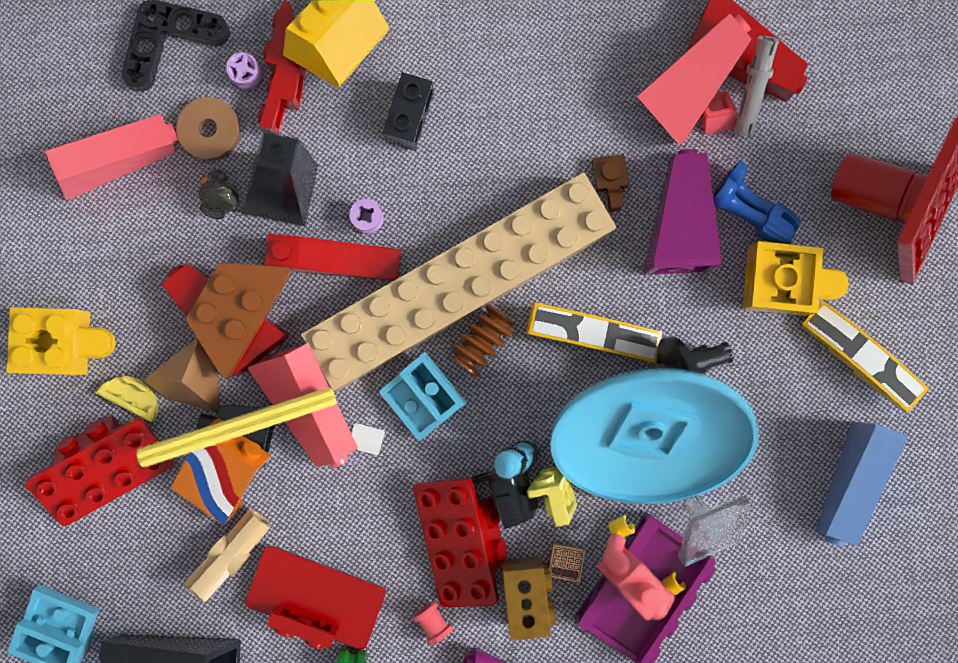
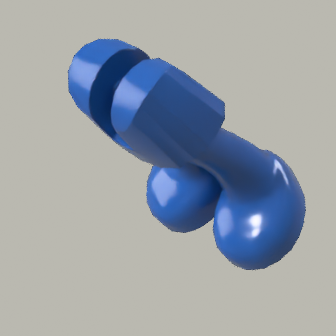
M738 161L714 193V207L729 211L757 227L754 235L767 242L790 244L801 224V219L780 201L775 204L753 193L744 183L748 167L743 161Z

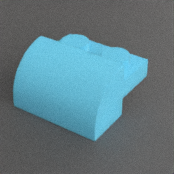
M426 352L422 353L379 391L418 441H421L467 403Z
M38 585L33 589L24 619L16 625L7 653L31 663H81L96 633L92 630L100 608Z

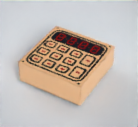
M553 543L548 566L551 577L580 583L585 549Z

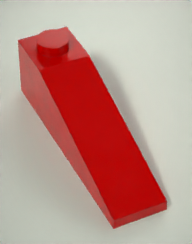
M268 233L265 266L288 267L293 272L394 281L398 279L401 250Z

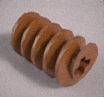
M490 304L485 306L489 317L478 314L477 319L481 326L470 324L469 329L473 336L462 333L460 338L464 346L454 343L452 348L456 356L450 355L476 377L481 375L476 367L477 364L484 367L489 365L484 356H497L493 345L505 346L501 336L505 335L511 338L514 336L509 326L515 325Z

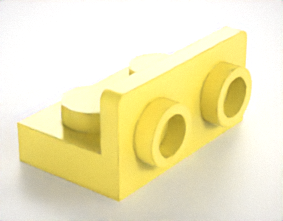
M549 467L539 471L540 475L536 476L527 490L528 497L532 498L548 494V497H545L546 511L549 517H554L556 527L570 524L577 507L572 483L562 475L557 467Z

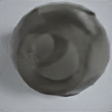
M219 169L210 171L207 176L202 178L203 184L198 191L201 212L212 219H223L225 214L234 210L239 203L237 187L234 185L229 186L227 174Z

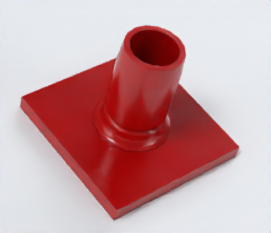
M955 116L929 174H918L917 171L849 153L839 166L832 185V200L896 222L902 221L905 224L898 239L900 281L910 285L914 284L958 189V116Z

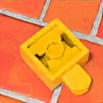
M757 241L748 246L742 309L801 316L818 313L819 299L835 300L845 295L849 287L848 277L841 270L822 268L824 248Z
M10 307L7 373L87 375L88 358H105L110 356L115 349L116 342L112 332L104 328L90 327V312L77 309Z

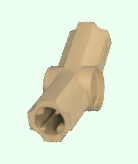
M252 508L249 509L229 534L221 537L206 555L207 559L188 577L184 586L195 597L206 603L229 576L232 577L243 566L251 555L250 551L259 543L272 525L262 514Z

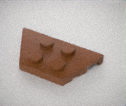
M219 263L185 320L223 378L230 379L292 275L293 270L288 267Z

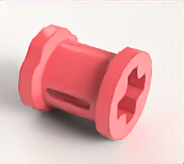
M436 601L427 604L412 616L413 621L418 622L427 634L429 646L444 639L454 629L451 624H447L437 609L438 603Z

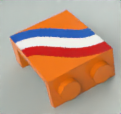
M217 418L208 426L220 423L222 421ZM243 435L190 452L171 489L222 525H225L242 506L244 500L241 497L255 473L269 460L271 455Z

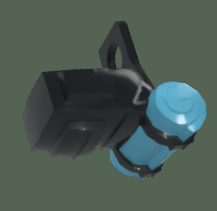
M520 440L511 447H507L499 452L494 461L495 470L469 477L473 484L489 480L504 529L531 520L538 508V498H529L527 493L530 487L527 470L534 466L540 454L538 451L539 446L531 440Z

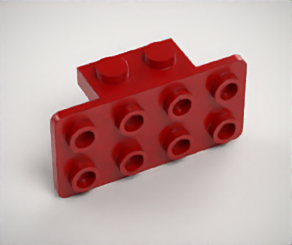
M111 416L103 421L97 420L91 423L84 432L75 437L68 436L61 440L56 446L53 464L28 477L26 488L60 525L68 526L170 469L174 464V459L171 458L150 466H141L137 458V450L159 443V439L141 418H134L120 426L116 419Z
M469 478L417 483L413 487V493L440 604L443 607L494 606L499 601V594L493 572L507 559V547L505 541L502 540L499 528L500 516L497 509H495L493 498H484L477 502L473 482Z
M271 545L265 548L245 604L250 609L269 615L270 618L267 626L275 628L274 632L278 635L289 638L293 637V635L305 639V643L308 646L316 649H323L324 647L330 649L334 640L357 649H364L369 642L386 595V589L378 584Z

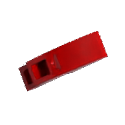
M286 1L282 2L280 11L277 10L274 14L272 21L273 36L271 41L268 40L266 42L263 52L266 64L275 74H270L268 78L267 92L269 94L266 104L260 106L258 122L263 131L279 134L286 108L299 111L305 79V68L283 55L286 28L296 18L290 3Z

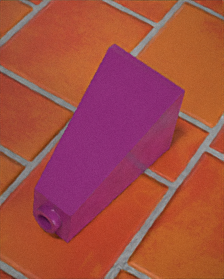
M684 149L678 151V154H675L669 161L645 260L644 275L702 273L721 265L707 153H697L696 149Z

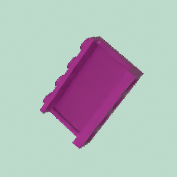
M645 512L636 525L635 532L630 534L625 541L624 548L641 561L659 582L675 572L677 583L680 585L684 582L686 589L674 597V601L664 618L660 620H653L651 618L647 621L630 606L603 575L574 617L578 627L587 633L589 631L634 663H654L661 650L659 646L665 637L670 638L674 634L679 624L677 619L683 610L687 611L692 607L697 598L695 592L702 582L705 584L710 580L715 571L713 565L716 562L710 555Z

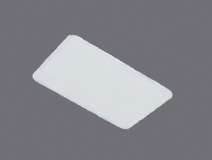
M355 423L352 436L358 447L356 450L375 455L379 454L385 431Z

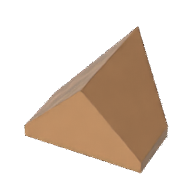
M196 338L145 378L146 383L167 399L217 413L219 411L218 370Z

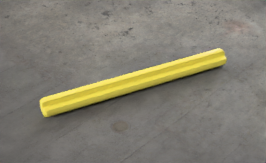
M325 388L137 450V458L141 466H150L334 406L337 403L336 396L332 388Z

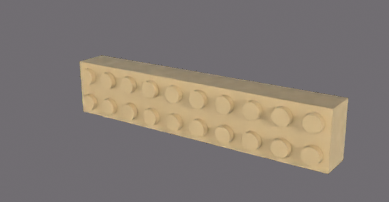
M583 172L301 335L304 341L309 343L333 391H339L479 311L487 304H491L611 235L617 227L586 174Z

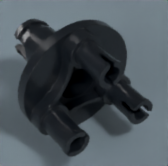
M669 336L661 339L658 344L657 365L653 370L683 371L703 375L709 368L732 363L734 361V353L732 348L725 349L730 347L728 342H722L712 347H707L703 344L688 350L679 338Z

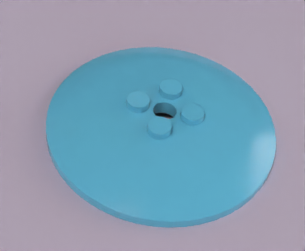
M650 370L607 379L585 389L570 400L554 421L550 436L551 453L562 475L575 486L590 494L630 504H662L682 501L706 494L735 478L754 456L758 445L759 431L751 406L731 387L715 379L695 373Z

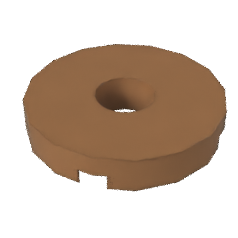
M203 97L195 99L186 105L178 116L176 125L178 141L186 152L199 160L223 159L234 151L240 141L239 117L230 105L218 98ZM207 122H215L217 126L215 134L211 137H204L201 133L203 125Z

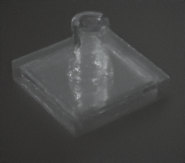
M699 494L695 495V499L692 496L686 500L683 508L692 518L689 519L678 555L685 567L706 558L708 555L711 556L739 543L753 506L745 495L711 510Z

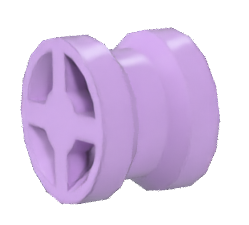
M235 53L227 61V75L238 88L249 91L258 87L262 82V68L249 53Z
M361 199L356 201L350 209L349 217L351 223L359 232L372 234L381 228L384 216L375 201Z

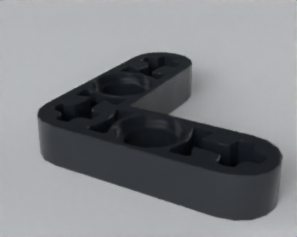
M159 0L144 1L139 6L122 69L123 81L137 92L147 91L153 86L166 35L206 45L221 46L230 37L229 25L220 15ZM156 10L162 17L168 18V23L161 18H154L151 21L147 16L148 14H154ZM182 16H190L192 18L191 27L187 30H179L176 27L178 19ZM200 22L204 27L214 28L215 24H217L221 32H215L214 36H212L207 29L200 28ZM146 38L152 39L154 41L153 49L149 53H140V42ZM136 58H139L140 60H142V64H140V63L136 60ZM141 69V71L145 74L144 79L138 78L136 83V80L132 78L133 73L138 74Z

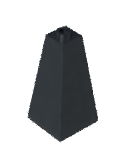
M264 131L256 151L243 214L305 227L318 164L298 138Z
M121 634L101 641L99 661L100 663H240L241 640Z

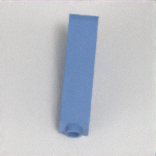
M851 423L816 527V531L826 535L824 541L844 548L846 542L858 546L906 444L908 435L878 424Z

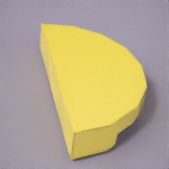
M132 376L115 377L110 381L104 382L95 392L149 422H155L158 413L157 396L152 387L142 379Z

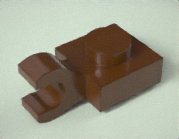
M624 154L593 158L592 168L596 192L606 191L609 212L621 211V207H624V202L620 189L628 188L629 186Z

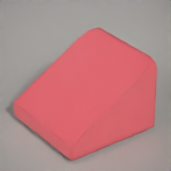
M728 91L716 93L700 118L706 135L734 129L737 120V110Z

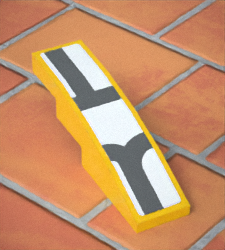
M822 301L819 304L818 313L810 315L802 323V328L826 345L828 352L853 369L855 376L906 414L910 412L929 390L920 379L879 343L826 302Z
M533 302L526 334L581 348H589L613 355L656 363L657 347L662 332L600 316Z

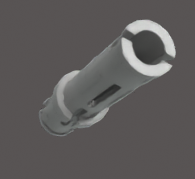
M758 36L752 62L747 66V83L733 132L738 135H754L755 124L768 78H772L774 71L772 64L779 44L777 38L764 36V38L763 36Z

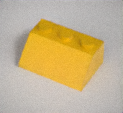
M312 0L286 28L283 55L339 88L388 32L389 26L374 0Z

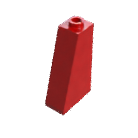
M708 0L686 51L727 14H731L734 18L739 14L751 28L747 33L751 41L728 76L746 84L748 78L746 70L747 66L752 62L758 36H763V38L764 36L777 37L733 0ZM779 40L773 59L772 78H768L764 92L786 102L794 94L799 95L804 88L808 78L804 76L808 63L781 40Z
M188 264L185 266L178 265L167 274L168 279L161 283L186 317L210 279L203 272ZM265 318L232 376H241L248 370L249 366L260 361L289 338L288 334Z

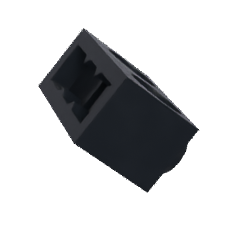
M404 72L401 73L383 130V136L387 143L416 151L434 96L433 81Z

